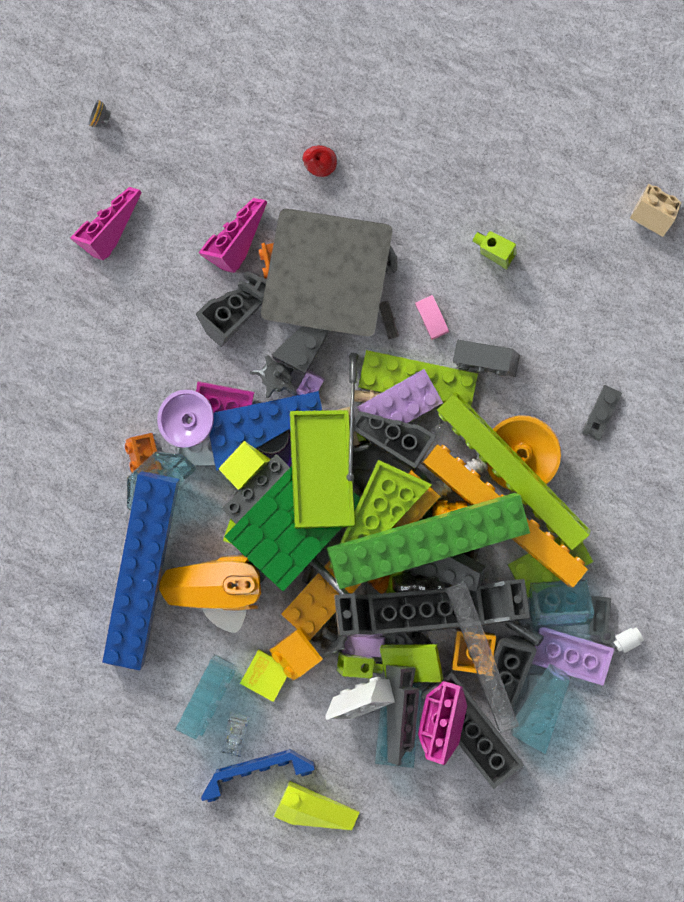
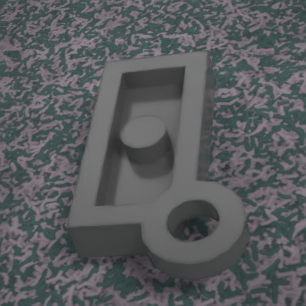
M591 596L587 634L598 635L603 643L611 644L615 640L614 631L608 629L611 598ZM610 633V639L605 640L604 634Z

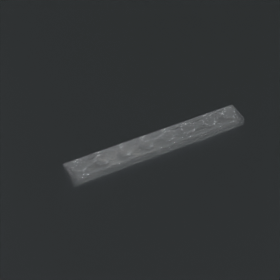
M462 581L446 588L499 732L502 734L518 727L517 719L466 582Z

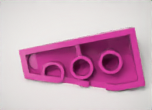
M128 187L111 201L109 208L98 211V217L90 223L88 220L83 223L70 237L71 240L91 256L104 261L116 247L142 192L139 189Z
M257 198L250 200L237 212V218L230 223L226 222L223 225L224 230L217 236L213 234L198 253L220 269L235 273L247 256L267 201Z

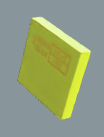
M258 649L240 684L274 702L287 676L280 663H277L271 655Z

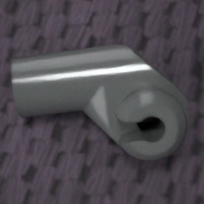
M391 245L388 255L389 264L386 266V274L388 275L397 271V255Z

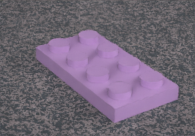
M425 369L357 406L359 412L408 423L443 402Z
M539 625L537 633L543 635L544 639L538 647L535 646L537 651L532 664L604 685L614 648Z

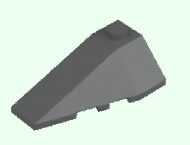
M360 411L354 419V431L414 472H416L436 438V435L419 425L391 420Z
M512 635L500 639L493 657V713L511 717L537 651L535 645L525 638Z

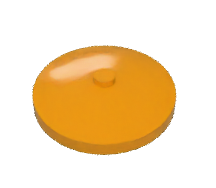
M518 415L501 421L493 428L546 484L552 480L560 465L561 446L557 435L550 426L535 417ZM487 463V471L494 481L510 490L505 484L506 481L502 477H497L492 471L493 468Z

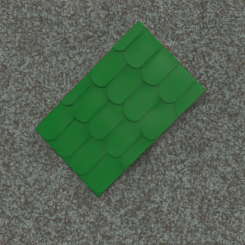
M291 466L224 537L279 589L284 591L342 527L295 528ZM353 491L355 512L361 498Z

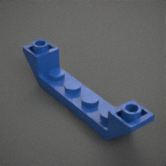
M289 749L216 769L201 799L208 802L219 799V796L222 794L219 780L226 782L232 780L233 776L241 775V777L252 774V771L258 769L260 772L271 769L270 766L276 764L284 766L289 764L290 760H292L296 775L307 776L315 770V764Z

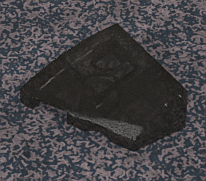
M406 572L392 577V589L395 592L444 589V584L436 576L429 578L418 575L414 577L410 572Z

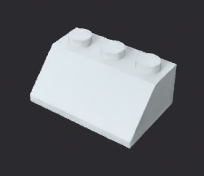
M375 677L371 678L367 684L360 683L355 685V689L340 691V695L333 697L326 714V720H351L394 703L390 680Z

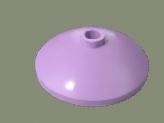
M180 390L174 392L160 406L157 418L158 428L164 439L174 446L181 448L196 446L203 442L212 430L214 423L212 406L206 397L196 391ZM192 417V422L188 424V419Z

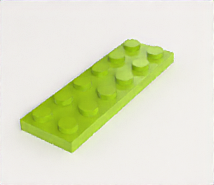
M366 350L358 388L382 393L425 369L443 403L457 391L471 406L478 373Z

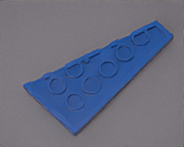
M319 391L214 412V423L209 436L216 471H219L220 466L244 441L257 449L280 434L290 430V411H323Z

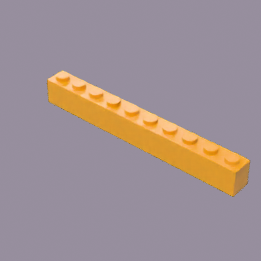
M437 444L421 462L424 467L470 505L504 496L503 494L499 496L495 492L496 488L489 482L484 483L479 479L481 476L473 469L469 471L465 467L466 463L459 457L455 459L451 456V451L444 445L439 446ZM527 519L530 533L512 538V540L568 587L574 588L588 570L584 566L585 562L577 556L575 558L569 554L570 550L563 544L559 546L554 541L555 537L546 531L544 533L539 529L541 526L533 519L529 521Z

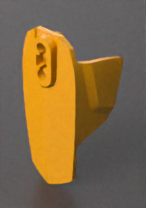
M243 554L221 556L217 560L167 569L160 581L159 590L165 601L169 605L220 608L223 610L258 609V605L251 604L256 603L261 595L260 573L254 565L247 563L249 560Z

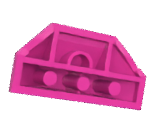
M443 681L426 695L418 736L427 760L445 765L459 745L467 709L462 686Z

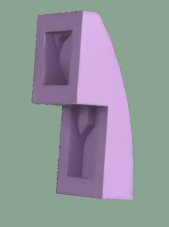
M308 370L296 390L297 395L319 391L325 379Z
M347 636L345 649L342 653L365 657H381L380 646L385 645V638L379 636Z

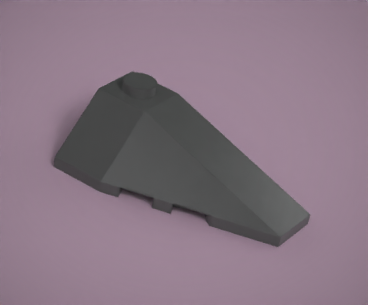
M239 288L232 292L229 291L217 299L209 300L196 313V316L206 334L222 347L259 309L263 301Z

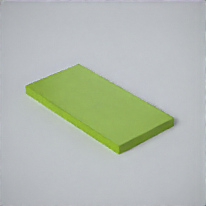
M348 410L290 411L295 528L354 527L352 481L346 479L349 471L350 431Z

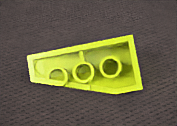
M289 780L274 817L291 825L352 830L360 812Z

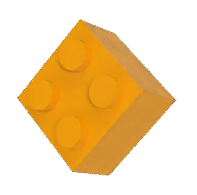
M456 629L451 664L452 670L491 675L496 635L488 632Z

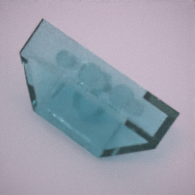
M154 452L127 477V508L131 511L137 475L141 471L180 479V485L197 467L183 454Z

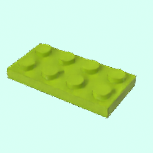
M558 536L555 538L554 541L560 546L562 543L560 542V537ZM583 542L573 550L567 547L570 550L569 554L574 558L577 556L585 562L584 566L593 562ZM529 553L507 564L515 580H525L527 598L560 580Z

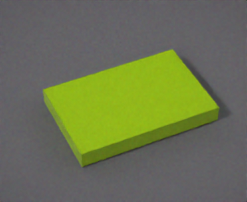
M437 644L380 646L385 677L386 665H397L416 668L413 682L443 681Z

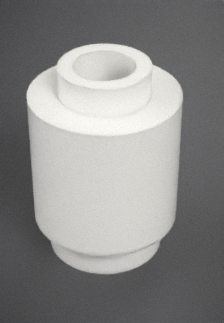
M635 627L634 629L629 628L615 636L616 641L613 643L618 652L622 651L625 654L641 645L640 643L644 639Z

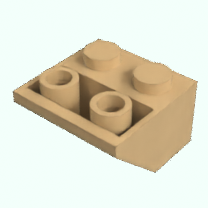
M648 184L636 204L630 219L664 237L676 219L681 202L675 196L663 192L659 187Z

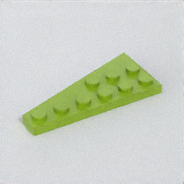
M378 460L355 509V526L347 527L340 544L391 529L432 484Z

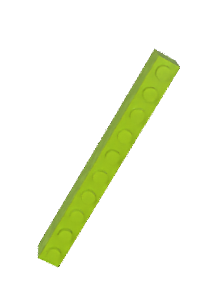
M457 391L437 409L439 417L444 422L448 421L453 426L452 430L466 440V445L472 450L475 449L480 454L479 458L493 468V473L499 478L502 477L506 481V486L512 492L516 491L521 496L522 503L526 506L529 505L533 509V514L539 520L543 519L548 530L553 534L556 533L564 546L570 547L573 550L590 535L591 530Z

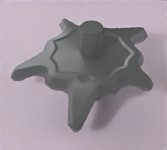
M269 355L265 356L266 364L261 370L250 371L251 375L261 377L262 384L266 386V398H269L274 391L281 392L282 390H287L293 396H297V392L291 383L293 368L273 361Z
M334 615L329 619L328 627L322 630V635L318 638H311V641L321 643L320 656L323 659L330 653H337L340 649H345L347 636H338V627Z

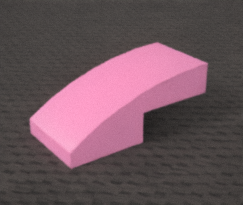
M433 295L415 303L431 340L449 333Z

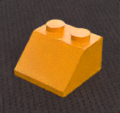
M300 629L285 636L269 650L272 653V658L284 668L285 675L292 680L301 677L323 660Z

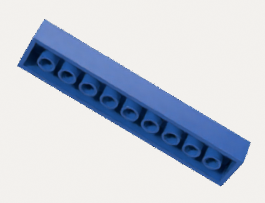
M144 471L137 475L102 663L139 671L145 663L180 479Z

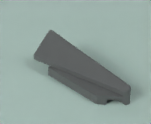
M386 665V679L390 680L395 700L394 703L387 705L388 762L400 766L406 752L410 753L415 744L419 689L412 687L416 668Z

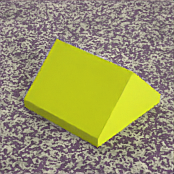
M244 441L220 466L219 470L238 490H241L271 459Z

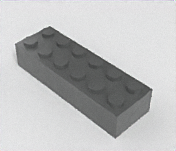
M449 670L443 674V681L462 686L467 703L459 745L492 788L495 789L523 767L524 764L457 677ZM433 682L420 693L421 697L425 700L426 695L442 682Z

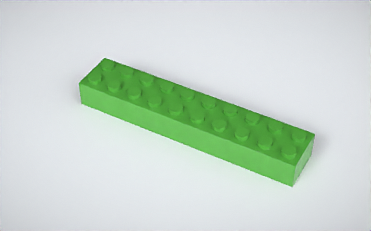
M512 493L328 547L327 551L339 589H343L530 533L521 496L517 493Z

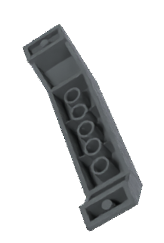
M524 579L480 585L477 591L455 587L372 595L355 593L334 595L338 636L373 637L479 627L530 618Z

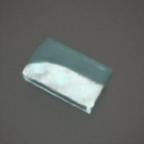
M579 580L574 588L568 587L562 581L530 583V616L533 628L590 624L595 613L587 580Z

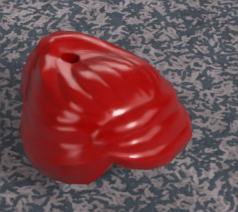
M312 146L303 153L302 161L304 166L312 175L327 177L337 167L336 154L326 146Z

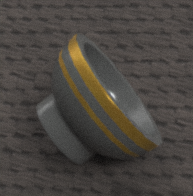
M99 99L95 103L89 119V126L97 127L101 124L106 126L110 118L111 111L106 110L105 104Z

